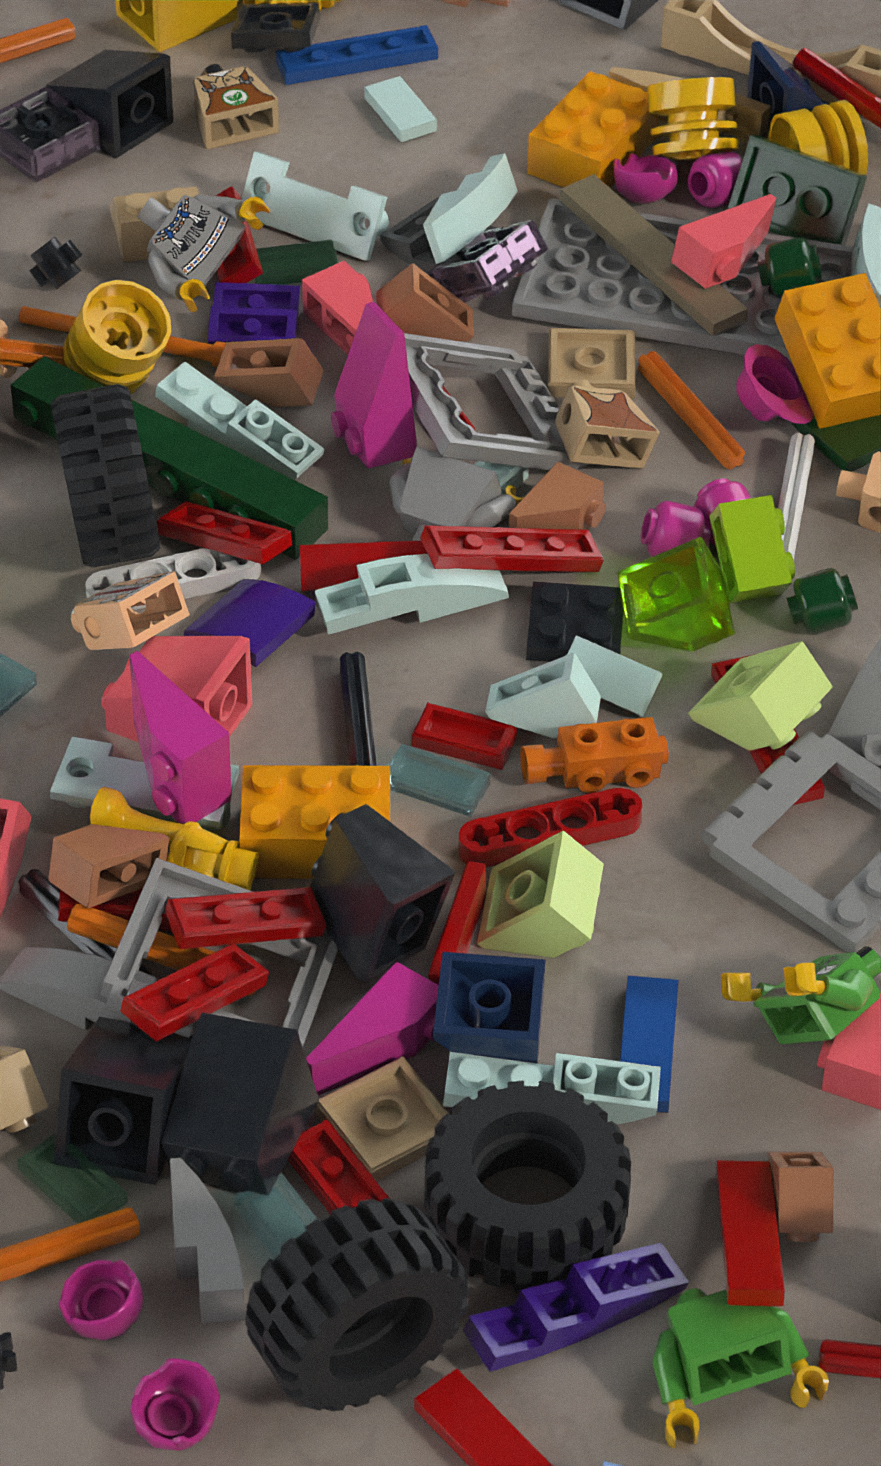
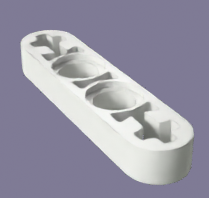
M202 548L93 573L85 583L86 597L89 598L110 585L175 571L183 597L187 599L232 589L243 579L257 580L261 574V564ZM216 566H220L219 571H216ZM191 569H203L207 572L206 575L198 578L188 577L184 573ZM146 605L133 606L131 608L138 610L146 608Z

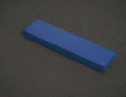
M428 25L316 43L297 52H288L283 49L276 51V64L286 85L438 59V46Z

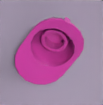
M755 344L749 347L744 355V368L736 381L737 395L746 409L758 421L768 422L780 416L793 423L806 424L810 422L814 414L795 368L789 359L778 350L767 345Z

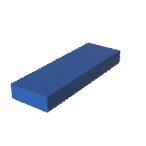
M628 975L620 1062L661 1067L657 1112L668 1113L679 980Z

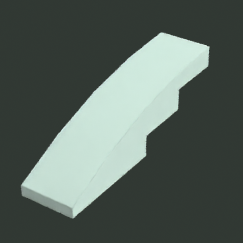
M506 153L491 156L481 172L466 175L458 190L441 194L423 224L436 264L445 262L472 242L506 209L518 190Z

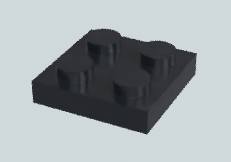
M319 2L241 5L231 32L232 49H244L248 53H258L265 51L267 48H283V50L288 52H297L304 50L306 47H311L320 20Z
M533 581L526 660L551 662L568 654L576 636L620 654L625 588Z

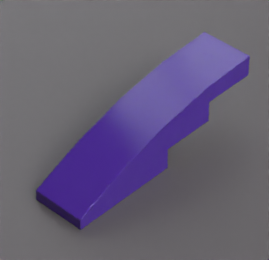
M657 1243L575 1263L572 1265L566 1279L521 1290L515 1305L470 1315L463 1328V1332L488 1371L492 1372L562 1349L636 1317L686 1290L689 1281L663 1244Z

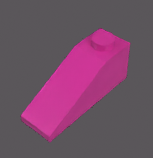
M396 962L306 1057L317 1095L357 1080L402 1056L405 1059L413 1057L430 1040L435 1041L433 1040L439 985Z

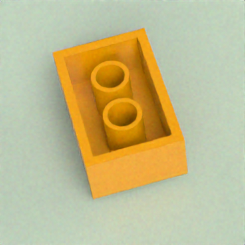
M589 71L529 133L527 174L561 187H566L594 174L610 188L615 183L613 165L615 158L619 159L623 166L626 164L630 154H635L639 157L657 138L651 136V129L659 126V116L649 113L648 92L613 80L605 75Z
M866 273L784 291L774 319L819 429L881 415V308Z
M243 765L240 848L258 852L259 854L254 878L313 879L311 870L317 859L322 855L328 839L326 837L327 827L340 813H348L367 804L390 821V766Z

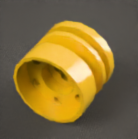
M733 78L682 79L647 86L649 113L658 116H668L669 124L651 129V136L670 137V142L653 145L652 155L666 157L675 161H696L703 155L739 149L737 138H719V133L737 129V122L718 119L717 114L719 111L736 106Z
M842 100L830 103L829 105L815 106L812 112L804 108L776 114L773 117L769 131L770 141L867 175L868 146L865 130L857 111L848 101Z
M113 280L99 284L87 295L64 342V362L67 368L103 386L120 384L129 388L130 394L137 391L147 381L171 334L170 315L163 301L150 289L132 281Z

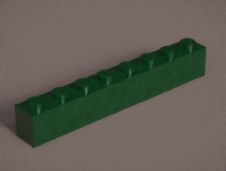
M44 356L10 385L13 416L24 425L31 426L58 441L51 402L58 395L104 386ZM131 399L148 485L182 503H194L291 531L292 546L281 553L294 560L300 557L299 545L314 544L328 530V496Z

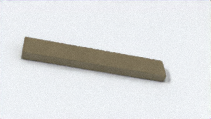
M594 174L560 189V201L712 336L747 320L748 309L720 284L705 289L672 264L671 260L675 245Z

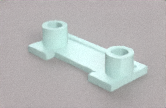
M258 151L253 153L241 200L245 201L250 197H259L270 209V213L261 211L255 217L270 227L356 258L370 261L375 240L379 239L380 235L389 228V218L384 211L387 200L386 196L357 186H351L347 199L287 178L285 174L290 162ZM266 183L270 185L269 193L266 191ZM365 218H367L370 222V226L368 229H366L364 224Z
M77 737L71 738L51 787L50 799L64 801L75 808H88L92 806L99 789L105 786L121 792L129 806L143 814L159 819L176 821L170 815H163L156 807L152 799V790L144 762L112 757V743ZM230 764L232 796L239 776V766ZM230 802L197 821L202 829L217 831L227 826L231 820Z

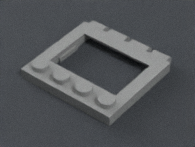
M404 333L412 405L435 443L437 450L443 457L550 470L557 462L576 470L589 465L588 463L571 462L568 458L555 424L560 408H558V404L545 383L541 381L540 375L528 357L518 355L514 349ZM429 364L494 373L533 438L498 433L496 435L476 433L472 426L460 419L459 415L462 409L456 399L442 389L445 384L443 377L437 369Z
M806 731L785 751V756H780L756 779V783H752L727 807V811H723L701 832V838L704 843L711 847L709 856L847 953H856L881 928V851L829 901L751 847L827 771L850 785V790L881 810V769L830 734L826 733L821 738L811 731Z
M156 858L103 981L100 995L108 998L105 1009L122 1014L120 1009L123 998L149 985L135 980L143 958L146 959L162 922L161 915L166 914L165 909L168 899L253 891ZM326 928L323 936L249 943L305 963L304 967L300 966L285 1008L289 1010L282 1026L297 1029L302 1047L304 1046L338 951L337 945ZM221 1009L211 1013L213 1015L252 1021ZM197 1021L174 1033L189 1038L193 1028L196 1027Z

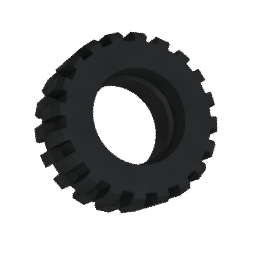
M115 384L58 395L51 402L83 564L95 568L152 557L160 550V543L129 388Z
M524 1080L510 1081L507 1088L497 1090L495 1085L478 1091V1098L474 1100L469 1096L453 1106L452 1115L448 1113L441 1118L435 1127L434 1137L428 1141L425 1154L424 1208L426 1209V1217L455 1257H457L466 1274L473 1277L476 1273L484 1276L483 1282L500 1288L502 1283L515 1285V1291H521L534 1285H543L566 1279L572 1265L575 1263L612 1255L613 1246L621 1241L624 1234L626 1218L628 1217L631 1157L629 1149L624 1145V1135L620 1128L613 1121L607 1123L608 1113L594 1102L589 1105L585 1104L584 1096L569 1088L564 1093L555 1090V1084L539 1081L538 1086H524ZM531 1166L546 1169L559 1175L573 1189L551 1202L526 1205L501 1199L488 1191L481 1183L498 1171L511 1167Z
M384 1198L382 1202L374 1199L359 1201L356 1207L350 1208L345 1205L333 1210L332 1216L322 1221L319 1219L314 1220L305 1226V1232L296 1239L291 1237L280 1247L281 1253L275 1259L267 1261L261 1269L260 1281H255L251 1287L249 1302L246 1303L245 1325L247 1326V1335L286 1395L292 1401L300 1403L302 1406L318 1411L322 1409L331 1412L343 1411L346 1405L359 1407L368 1404L370 1399L377 1395L386 1396L395 1391V1386L406 1379L410 1381L421 1373L420 1368L429 1360L434 1361L443 1351L442 1345L447 1339H453L459 1329V1319L465 1316L469 1297V1283L463 1266L420 1209L394 1199Z

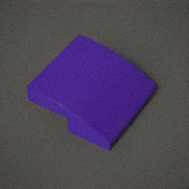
M215 282L213 306H211L208 344L214 345L216 341L226 343L296 338L301 299L300 285Z
M243 579L184 630V636H243L249 638L251 665L257 667L315 615V601L275 583L256 579Z

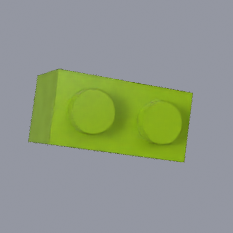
M772 495L719 503L709 518L729 604L782 595L792 584V579L795 577V564L792 554L785 552L781 536L785 532L784 517L781 509L775 508Z

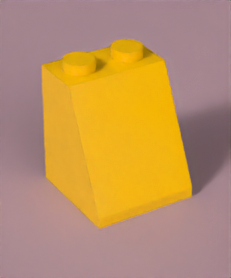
M115 0L116 15L158 52H162L237 19L238 0Z

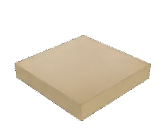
M549 328L548 390L553 397H565L569 386L573 382L584 379L589 381L592 387L621 390L631 399H635V331Z
M403 1056L320 1098L315 1107V1113L320 1120L324 1121L327 1119L376 1181L424 1157L428 1141L435 1135L436 1125L443 1116L448 1114V1111Z

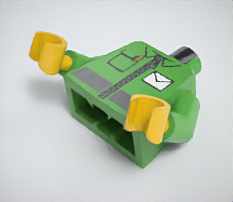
M864 946L856 953L849 952L821 956L811 963H799L795 967H783L784 981L777 986L760 982L756 988L752 989L751 973L749 972L721 974V994L723 998L738 1002L753 1001L754 1006L760 1009L780 1044L826 1041L837 1036L880 998V990L873 978L881 973V957L874 949L868 946Z
M698 1288L685 1291L679 1297L677 1305L672 1306L668 1310L669 1329L661 1332L653 1356V1368L662 1405L669 1406L670 1413L665 1424V1439L670 1447H676V1437L673 1428L678 1425L689 1427L693 1433L694 1444L697 1443L699 1418L695 1412L686 1408L685 1401L690 1399L693 1405L701 1404L792 1374L791 1368L796 1378L790 1388V1397L796 1406L806 1408L810 1400L809 1392L803 1384L813 1387L819 1399H823L828 1388V1376L823 1369L808 1365L806 1358L810 1354L786 1311L773 1306H730L727 1303L726 1289L706 1295L703 1290Z

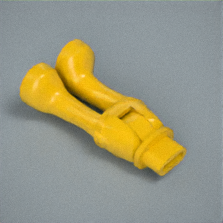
M104 786L97 792L91 807L90 825L163 833L169 837L168 845L170 846V852L167 855V862L247 890L251 889L259 859L258 852L240 848L239 841H228L210 831L202 829L198 822L187 821L185 824L143 814L131 808L122 793L116 789Z

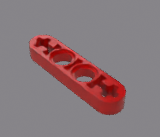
M612 788L473 819L466 822L458 833L459 857L466 864H468V861L486 864L487 868L496 866L561 831H565L582 846L628 836L635 833L641 825L642 799L630 789ZM575 816L585 820L587 824L580 828H569L563 825L561 821L567 817ZM522 827H531L538 830L540 834L532 839H524L517 836L514 832ZM502 834H505V842H503ZM477 841H481L484 846H480Z

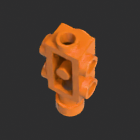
M653 717L558 727L556 747L544 748L542 744L521 746L520 766L525 784L544 783L547 781V777L562 776L566 788L579 787L585 793L598 792L606 784L626 782L628 786L633 788L644 787L654 778H660L662 764H667L669 759L666 737L664 735L658 736Z

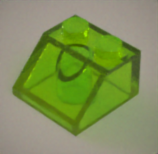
M701 536L617 572L627 634L631 640L694 652L735 635L723 571Z

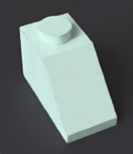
M574 652L492 684L485 712L492 720L555 739L558 736V727L597 723L601 695Z

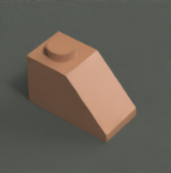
M413 263L376 291L377 305L406 334L468 342L474 338L473 309Z
M303 338L226 342L214 378L222 385L273 407L313 405L324 370Z
M557 462L509 513V528L589 530L591 527L595 528L602 521L606 511V504L603 502L604 482Z
M94 824L53 838L48 881L86 908H91L144 888L156 858L164 861L167 859L169 837L163 833Z
M768 1151L778 1233H787V1240L796 1242L818 1241L819 1233H833L834 1168L823 1153Z

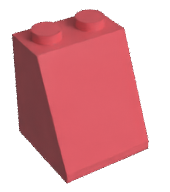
M153 636L139 650L147 660L227 730L229 736L232 735L252 707L249 638L243 636ZM129 657L125 670L115 683L111 682L106 687L101 705L105 709L106 730L138 742L133 723Z

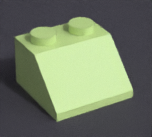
M800 641L739 659L688 714L694 722L749 751L770 746L771 749H777L794 738L796 735L794 728L801 721L808 719L820 710L822 706L820 703L821 699L833 686L804 642Z
M561 831L491 868L477 944L483 949L555 958L573 948L581 947L591 940L594 931V919L600 894L604 863L565 831Z

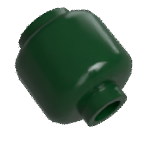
M803 237L769 244L765 249V260L757 261L762 287L770 285L775 296L779 298L783 296L786 290L816 284V279L822 278L816 245L809 246L807 240Z
M826 568L798 577L793 585L795 595L786 598L794 625L803 622L806 630L813 635L848 625L852 619V611L858 610L848 575L840 576L839 572L834 568Z

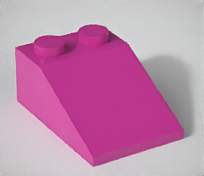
M375 302L366 303L334 394L336 412L331 413V423L336 437L342 438L346 442L350 453L357 455L367 468L412 458L417 447L405 335Z
M139 651L130 654L133 723L151 786L152 799L163 815H170L178 823L185 824L187 821L197 822L231 801L229 732Z

